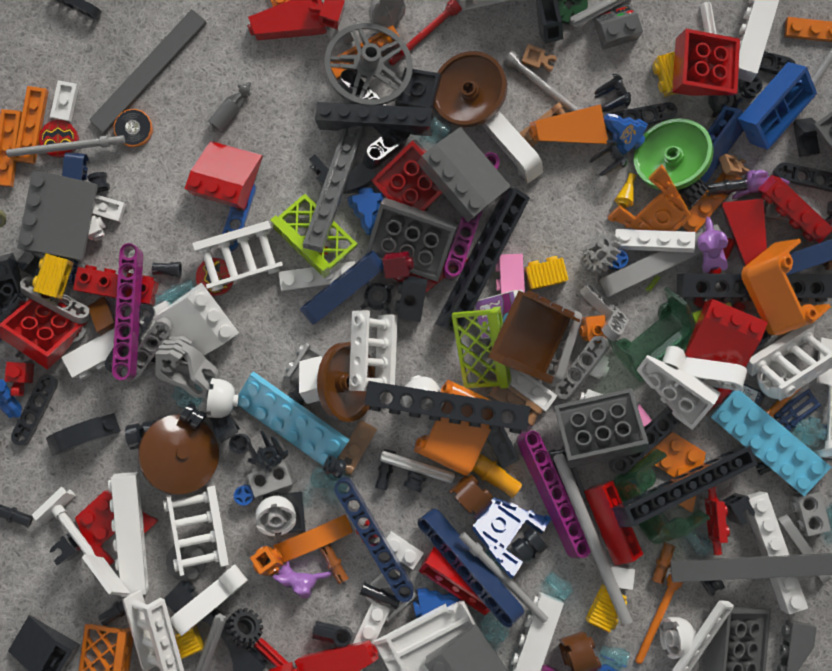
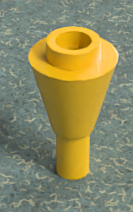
M629 173L626 183L615 198L618 206L620 204L624 208L633 206V184L636 178L634 173Z

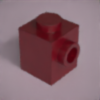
M409 251L385 254L383 258L385 277L401 280L409 276L411 270L414 269L413 258L409 257Z

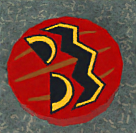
M64 120L48 122L44 125L39 135L40 145L79 141L76 129ZM76 149L48 152L47 154L54 158H64L66 152L72 153Z
M212 258L218 279L229 278L230 274L225 260ZM204 261L197 269L196 283L197 285L202 283L207 289L206 284H210L211 280ZM234 282L224 284L223 289L213 292L212 289H208L207 291L211 296H222L229 292Z

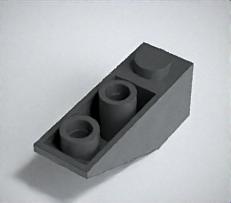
M786 620L785 625L782 626V636L784 639L783 645H780L779 648L781 663L777 666V671H798L814 649L816 626L810 623Z

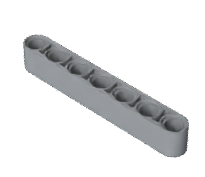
M718 224L713 226L714 230L721 231ZM706 230L695 234L694 253L659 251L600 279L599 282L607 298L703 253L698 247V237Z

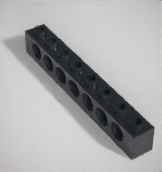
M508 188L500 196L435 323L437 326L455 334L452 313L473 311L530 199L529 196L516 188ZM460 317L458 318V323L464 328L467 319Z
M677 274L676 297H683V301H695V297H702V301L714 299V297H721V301H733V297H740V301H752L741 274ZM787 275L791 286L794 284L796 287L794 292L799 302H809V298H815V302H828V298H832V275ZM698 283L702 285V289L700 292L696 290V285ZM717 283H719L721 286L719 292H717L715 289ZM736 283H738L740 287L738 292H736L734 289ZM812 284L814 285L813 292H811L810 290Z
M368 381L364 404L369 406V410L381 412V408L389 409V413L401 415V411L409 412L410 417L421 418V414L429 415V420L441 421L442 417L448 418L449 423L461 424V421H467L469 426L481 428V424L489 425V429L501 431V427L510 428L509 432L521 434L522 430L527 431L530 406L373 381ZM384 393L392 395L391 403L384 404L381 401ZM404 396L412 398L413 402L410 407L402 406L401 399ZM424 399H430L433 403L432 408L428 411L421 408V402ZM444 402L452 404L453 410L451 413L445 414L441 411V405ZM464 405H469L472 408L471 416L465 417L462 415L461 408ZM488 408L492 411L493 415L490 420L482 418L481 412L483 409ZM506 411L512 414L513 418L510 423L502 421V414Z
M750 446L734 448L613 507L612 510L619 527H634L758 464Z

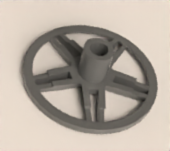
M359 23L348 26L331 39L325 52L324 69L330 85L341 97L354 104H388L405 91L412 75L413 65L408 47L396 33L381 25ZM363 29L382 32L391 37L394 42L379 48L376 44L369 43ZM356 30H358L359 35H360V38H361L362 43H363V45H364V46L362 47V50H361V47H360V44H359L358 37H357L356 32H355ZM352 32L358 54L331 56L336 43L343 36ZM398 45L400 46V47L397 48L396 50H393L392 52H390L389 54H387L385 57H382V56H381L382 54H384V53L390 51L391 49L395 48L396 46H398ZM401 50L404 53L407 65L403 82L396 77V74L383 65L385 61ZM331 68L358 70L352 94L345 91L337 83ZM372 76L396 90L390 95L379 99L363 98ZM364 77L366 81L359 97H356L360 78Z

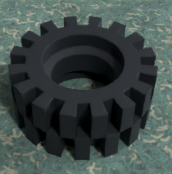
M700 178L692 185L679 189L678 192L687 208H690L692 204L694 205L705 194L708 186Z
M248 608L238 609L226 620L224 629H226L224 635L228 634L226 640L229 641L231 639L230 645L234 646L237 644L236 648L238 649L241 647L246 649L252 646L263 633L261 631L263 625H260L262 619L258 620L257 617L259 615L257 613L253 615L254 611L252 609L249 612ZM239 622L244 623L248 627V635L243 634L239 630Z

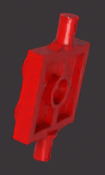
M716 486L708 489L709 498L705 499L708 538L713 543V555H722L721 543H728V537L730 536L729 526L726 525L728 509L723 501L718 500Z

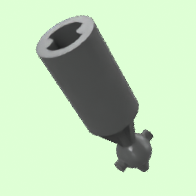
M248 82L242 85L239 83L237 86L239 92L227 97L208 120L214 128L220 132L224 130L240 110L243 96H250L252 94L250 93L251 83Z

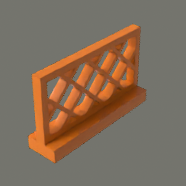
M85 624L79 671H86L87 669L97 671L93 665L98 660L105 667L104 671H129L133 647V637L130 628L122 629L97 624ZM90 629L96 630L100 635V638L95 642L89 637ZM109 633H118L117 641L112 645L106 636ZM101 640L108 647L104 653H101L96 646ZM91 648L98 657L93 662L87 658V651ZM109 651L114 656V663L111 665L104 658Z

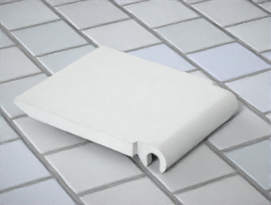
M458 601L448 607L444 604L375 640L374 643L389 671H429L425 666L426 656L476 623L465 602Z

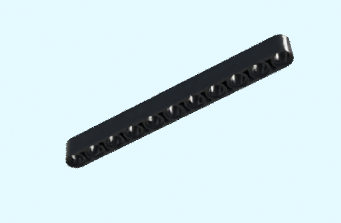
M766 329L753 355L772 337ZM669 406L644 427L645 433L651 435L648 451L637 453L634 457L627 455L610 459L609 468L612 472L617 474L627 473L681 423V421L673 416L672 409ZM661 420L665 422V428L662 431L658 428V423ZM618 460L623 462V467L620 470L615 468V463Z

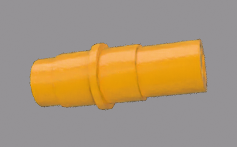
M479 454L472 471L479 475L482 481L486 480L513 498L520 490L522 483L506 473L504 469L497 465L496 461H491L483 454Z

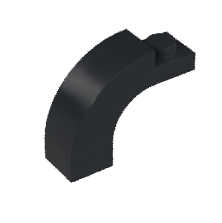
M314 154L309 159L311 163L310 168L316 175L321 174L317 177V180L323 186L329 168ZM362 161L354 170L350 171L343 194L356 193L359 189L367 188L373 183L371 180L377 173L373 169L365 167Z
M115 413L62 429L46 437L51 455L55 456L71 451L85 443L116 434L121 430Z

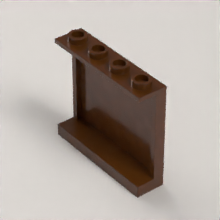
M530 290L527 293L518 291L488 357L505 366L551 384L554 377L547 374L546 371L570 319L580 322V319L574 317V312L563 309L562 306L552 302L550 305L551 301L542 296L538 299L539 294Z

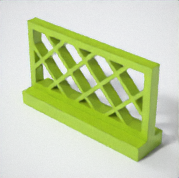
M304 194L278 217L275 215L271 218L270 222L272 228L325 279L330 274V270L358 246V243L333 221L331 228L336 230V236H328L327 240H336V249H325L324 246L323 252L303 248L302 244L305 236L298 234V228L309 227L314 213L313 209L315 210L317 205ZM306 201L310 205V211H299V206ZM288 215H296V223H287L284 219ZM299 215H310L309 223H299ZM339 240H347L351 244L347 249H338ZM325 253H336V258L329 264L324 259Z
M501 306L487 310L452 313L463 386L465 388L494 386L509 388L512 382L510 367L495 360L490 365L482 359L486 351L491 352L490 346L492 345L493 348L503 326ZM487 315L488 324L485 327L475 321L478 316ZM465 317L471 323L464 329L459 325L458 318ZM472 324L482 330L477 338L467 331ZM483 333L491 337V342L488 346L479 340ZM464 334L473 340L469 348L461 341ZM475 343L485 349L480 356L471 350ZM467 353L477 359L472 366L464 360V356ZM478 361L487 367L483 374L473 368ZM491 370L496 374L497 381L487 379L485 377L486 373ZM470 371L479 377L477 382L468 383L467 375Z

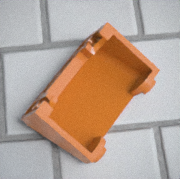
M447 380L441 388L443 393L491 400L450 380ZM444 402L441 411L445 414L451 413L453 410L452 404ZM464 405L461 408L463 416L469 417L472 415L473 410L469 405ZM485 408L482 410L481 416L484 420L492 418L493 414L490 409ZM441 417V421H435L429 436L423 435L417 439L414 452L467 476L472 471L491 429L486 424H481V428L469 426L467 421H461V424L449 423L448 418Z

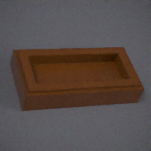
M105 297L87 306L96 332L100 336L115 328V318Z

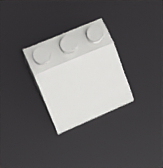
M202 283L153 317L155 321L161 317L169 319L173 324V328L168 336L184 335L192 341L190 346L199 350L203 355L220 347L239 333ZM164 325L160 326L162 330H164L166 327Z

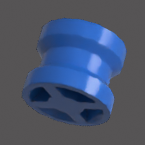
M620 250L621 253L616 256L618 260L612 262L613 267L608 266L610 269L620 270L627 265L628 255L625 251Z
M249 485L240 486L234 492V500L239 505H248L255 499L252 488Z

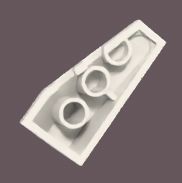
M648 355L637 369V372L646 383L661 396V401L664 404L667 403L672 409V414L675 418L692 430L713 407L721 394L703 380Z

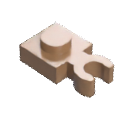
M528 44L521 63L539 70L541 65L546 71L552 72L554 67L550 66L548 62H556L557 57L554 55L545 56L546 50Z
M728 154L719 157L721 169L725 175L738 176L750 171L743 166L746 163L744 159L738 161L736 156Z

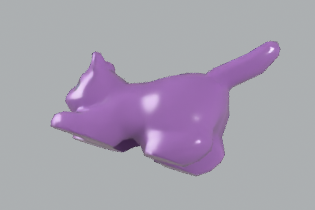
M751 170L747 172V182L744 183L748 184L747 190L736 192L732 199L749 193H759L757 189L769 178L768 172L764 170ZM781 178L787 185H789L790 181Z
M706 217V231L698 237V247L700 251H703V272L708 273L711 269L716 270L719 267L722 270H726L728 263L723 249L728 244L727 236L724 232L714 230L711 218Z
M287 561L285 565L279 568L280 570L273 578L286 588L292 587L293 592L304 599L311 596V592L318 579H325L331 576L332 572L327 571L316 574L297 573L291 569Z

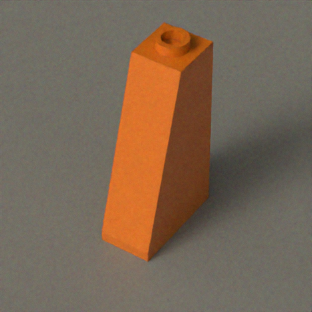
M601 104L532 121L529 126V134L534 141L606 144L608 140Z

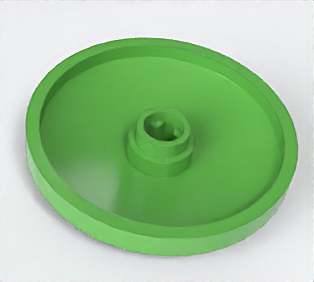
M681 118L666 120L650 128L644 134L645 140L638 149H635L634 166L639 177L645 184L657 190L660 189L649 180V176L661 164L665 167L677 190L692 185L706 173L714 153L713 143L707 130L695 121Z

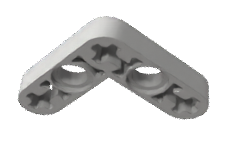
M587 283L580 290V293L602 315H605L607 320L602 327V332L609 340L615 341L623 333L628 323V318L594 286Z

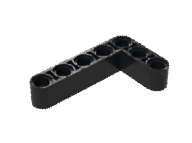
M344 70L340 75L338 84L345 91L352 94L357 74L352 70ZM361 78L356 97H359L365 83ZM368 86L363 98L379 99L377 94ZM374 127L381 134V137L367 148L363 157L365 167L369 169L379 167L405 146L410 134L395 129Z

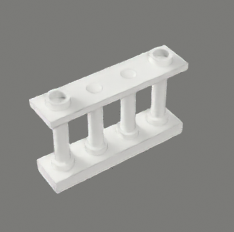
M269 221L192 243L195 253L200 252L206 264L211 280L210 284H206L207 290L217 291L223 289L224 284L267 271L268 274L280 271L279 268L283 264L282 262L275 264L266 236L268 234L267 231L271 229ZM256 235L257 238L259 237L268 266L256 268L248 244L250 236ZM236 240L241 244L249 272L239 275L229 249L230 242ZM216 246L222 249L230 274L229 278L223 280L218 279L210 254L211 248Z
M369 310L352 311L349 391H367L368 381L395 385L398 315H378V319L370 318ZM369 326L377 327V339L369 338ZM368 346L376 347V358H368ZM368 366H376L375 378H367Z
M814 324L793 330L752 356L747 364V372L751 376L762 372L778 386L777 399L780 401L786 397H791L798 389L832 368V351L814 338ZM809 343L825 357L816 362L799 346ZM793 352L810 367L801 372L783 356ZM778 362L794 377L785 382L768 366Z
M215 486L206 487V491L203 494L171 500L170 494L166 495L167 499L163 500L165 512L169 511L177 556V559L173 560L175 572L179 571L180 576L184 575L183 568L215 561V563L219 562L221 567L229 565ZM201 502L209 503L210 511H207V514L178 520L174 518L173 508ZM207 521L213 525V531H210L209 534L178 540L176 528ZM210 541L216 543L217 550L211 554L181 559L180 548Z
M141 590L123 598L122 602L142 671H149L156 666L159 667L160 671H184L165 599L159 598L147 605Z

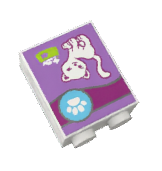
M513 290L480 299L475 305V310H487L501 306L504 323L518 291L523 292V290ZM487 315L477 317L478 323L483 327L488 324ZM485 333L481 335L482 339L491 338Z

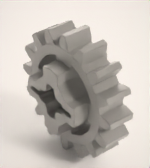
M603 232L602 235L597 234L595 240L591 239V245L586 246L587 251L584 252L586 257L583 259L586 262L584 266L590 271L601 274L602 270L606 272L608 266L613 267L612 262L617 261L618 258L616 256L621 253L618 250L621 246L619 243L620 239L610 232Z

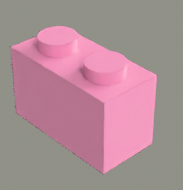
M502 254L495 266V272H499V279H496V291H500V294L513 290H523L525 292L523 254Z

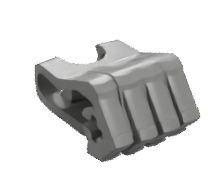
M184 335L168 336L167 340L162 342V345L159 346L155 354L156 377L183 388L195 398L206 396L212 378H217V368L199 350L190 346L192 341ZM185 356L188 362L183 361L182 358ZM204 371H209L212 376L206 375ZM195 383L198 386H200L203 391L197 390L195 387Z

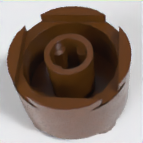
M470 474L469 476H463L448 492L450 494L454 492L456 494L454 499L469 514L474 512L476 515L473 518L477 520L493 504L491 501L493 496L487 489L482 491L477 486L479 481Z
M580 631L559 639V642H561L559 649L565 666L568 665L571 668L570 671H597V669L601 668L600 660L593 651L595 643L591 636L587 637L585 632Z

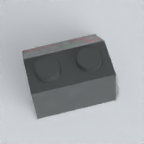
M628 4L612 8L593 18L602 50L638 40L643 32L638 14Z

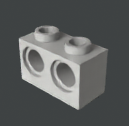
M287 461L278 463L277 466L272 468L271 472L265 473L264 469L256 467L251 469V474L247 475L254 497L294 483ZM277 468L284 471L283 479H278L275 476ZM258 475L265 477L266 483L264 486L257 483Z
M813 490L809 491L805 497L801 494L791 496L790 506L797 517L795 525L802 535L812 536L831 531L821 492ZM807 499L809 505L807 508H804L803 503ZM810 519H813L814 524H813V526L810 528V527H809V521H810Z

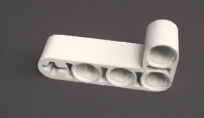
M499 111L490 120L482 124L490 137L517 166L518 174L523 176L526 184L543 173L542 160L537 152Z
M668 346L666 348L662 361L703 380L712 387L729 390H742L747 374V369L744 366L689 358L685 356L681 348L675 346Z
M233 565L217 581L170 618L171 624L183 636L240 589L248 579L236 565Z

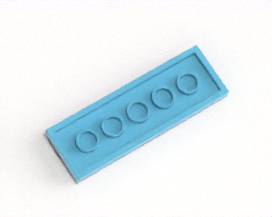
M254 371L249 375L239 393V407L322 466H324L329 455H333L337 459L350 440Z
M733 390L710 416L743 446H750L756 457L804 497L831 468L829 464L740 390Z

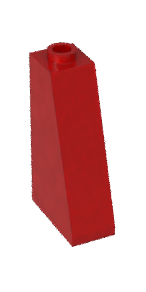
M290 0L249 16L250 24L247 25L251 36L255 35L257 41L323 35L327 33L326 26L319 24L320 14L309 11V5L317 6L312 0Z
M764 199L721 203L722 212L744 267L767 249Z
M370 640L349 644L345 647H336L306 654L294 662L299 671H360L375 662L379 657L376 646L373 643L371 644Z

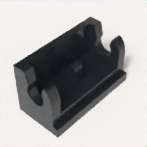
M734 493L722 500L727 506V518L730 522L742 526L746 524V518L743 516L745 509L749 510L751 516H755V511L748 501L750 498L747 495Z
M70 534L60 537L61 540L50 549V553L54 552L57 548L62 551V554L54 560L56 565L71 560L82 551Z

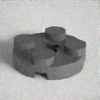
M200 544L180 548L181 559L185 558L186 555H189V558L206 555ZM175 545L169 550L166 557L168 573L182 581H189L198 577L204 571L207 564L203 563L183 568L184 575L180 576L179 571L175 572L173 560L177 559Z

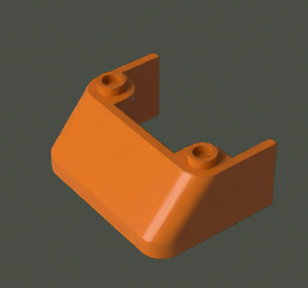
M800 239L775 242L747 264L741 273L742 280L760 318L768 322L766 326L767 332L773 336L782 335L812 324L831 308L830 304H805L801 307L786 274L793 266V259L789 252L801 243Z

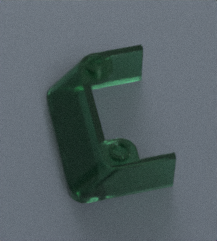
M668 287L664 288L668 301L660 305L658 321L632 342L627 338L619 339L618 341L609 340L615 355L639 382H644L645 380L637 372V369L647 355L662 362L668 346H675L684 350L695 328L688 303Z
M655 449L642 458L627 473L620 474L614 478L613 482L622 503L646 492L655 484L656 474L651 467L667 457L665 452ZM696 510L686 518L676 517L668 521L662 512L638 524V526L649 541L654 544H660L685 537L711 518L704 512Z

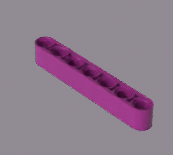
M492 152L485 154L486 158L492 161L494 167L498 169L500 162L498 155ZM483 210L476 216V219L469 222L463 216L461 217L443 268V274L447 279L453 280L460 275ZM466 230L470 236L467 238L463 237L460 231ZM461 248L464 254L457 255L454 249ZM448 266H455L457 273H450Z
M131 243L122 245L119 252L112 375L117 380L125 382L132 381L136 377L139 311L143 273V252ZM135 250L134 256L129 258V252ZM131 269H133V270H134L133 275L128 278V277H127L128 271L131 270ZM132 288V295L126 297V292ZM131 308V314L125 317V311ZM129 328L130 334L124 337V330ZM126 347H128L129 353L127 356L123 357L122 352ZM126 367L128 370L127 375L122 377L121 371Z
M533 430L520 434L517 437L518 448L567 555L574 559L588 557L591 550L541 436Z

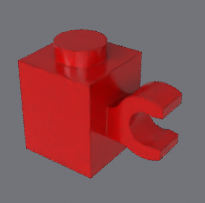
M312 0V2L318 5H309V11L320 14L319 24L338 30L345 9V0H324V3L321 0Z
M6 362L5 382H14L11 387V396H24V384L33 383L34 364Z

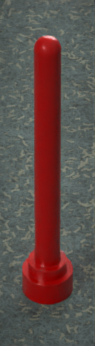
M450 0L445 10L406 44L409 52L449 16H456L462 11L460 4L456 0ZM401 50L391 57L389 64L393 66L404 57L403 51Z

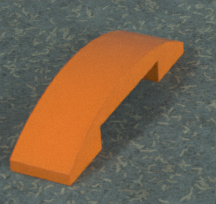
M346 514L273 546L274 549H278L281 553L282 558L280 560L284 563L353 533Z

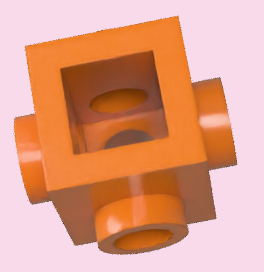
M605 315L582 317L581 326L579 327V334L582 340L590 342L595 336L606 337L602 332V327L606 322Z
M269 546L259 548L250 557L254 570L264 576H273L280 570L279 567L283 565L280 560L282 558L281 553L278 549Z

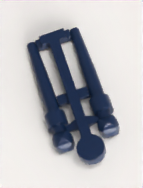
M807 389L783 406L774 415V419L781 417L778 423H785L786 425L783 427L790 432L791 428L794 429L798 426V423L820 407L821 403L818 402L811 390ZM806 395L810 397L793 410L792 406L798 403L802 398H804ZM812 401L815 404L800 416L796 414ZM792 416L795 418L788 422V419Z

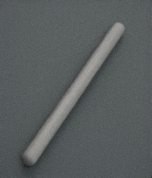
M562 453L556 454L553 460L621 626L628 625L633 620L565 455Z

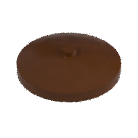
M468 51L457 54L446 61L437 72L441 73L442 77L434 106L447 122L455 126L473 127L483 124L500 110L507 95L506 75L498 61L486 53Z
M351 342L337 343L329 348L321 360L317 374V391L320 403L331 418L340 422L357 421L369 410V406L364 405L367 391H349ZM368 366L367 378H375L374 366Z
M181 414L164 417L152 424L144 433L138 448V463L145 479L157 490L173 495L191 493L203 487L212 478L219 461V447L211 429L202 422L197 430H193L189 423L182 422L179 419Z

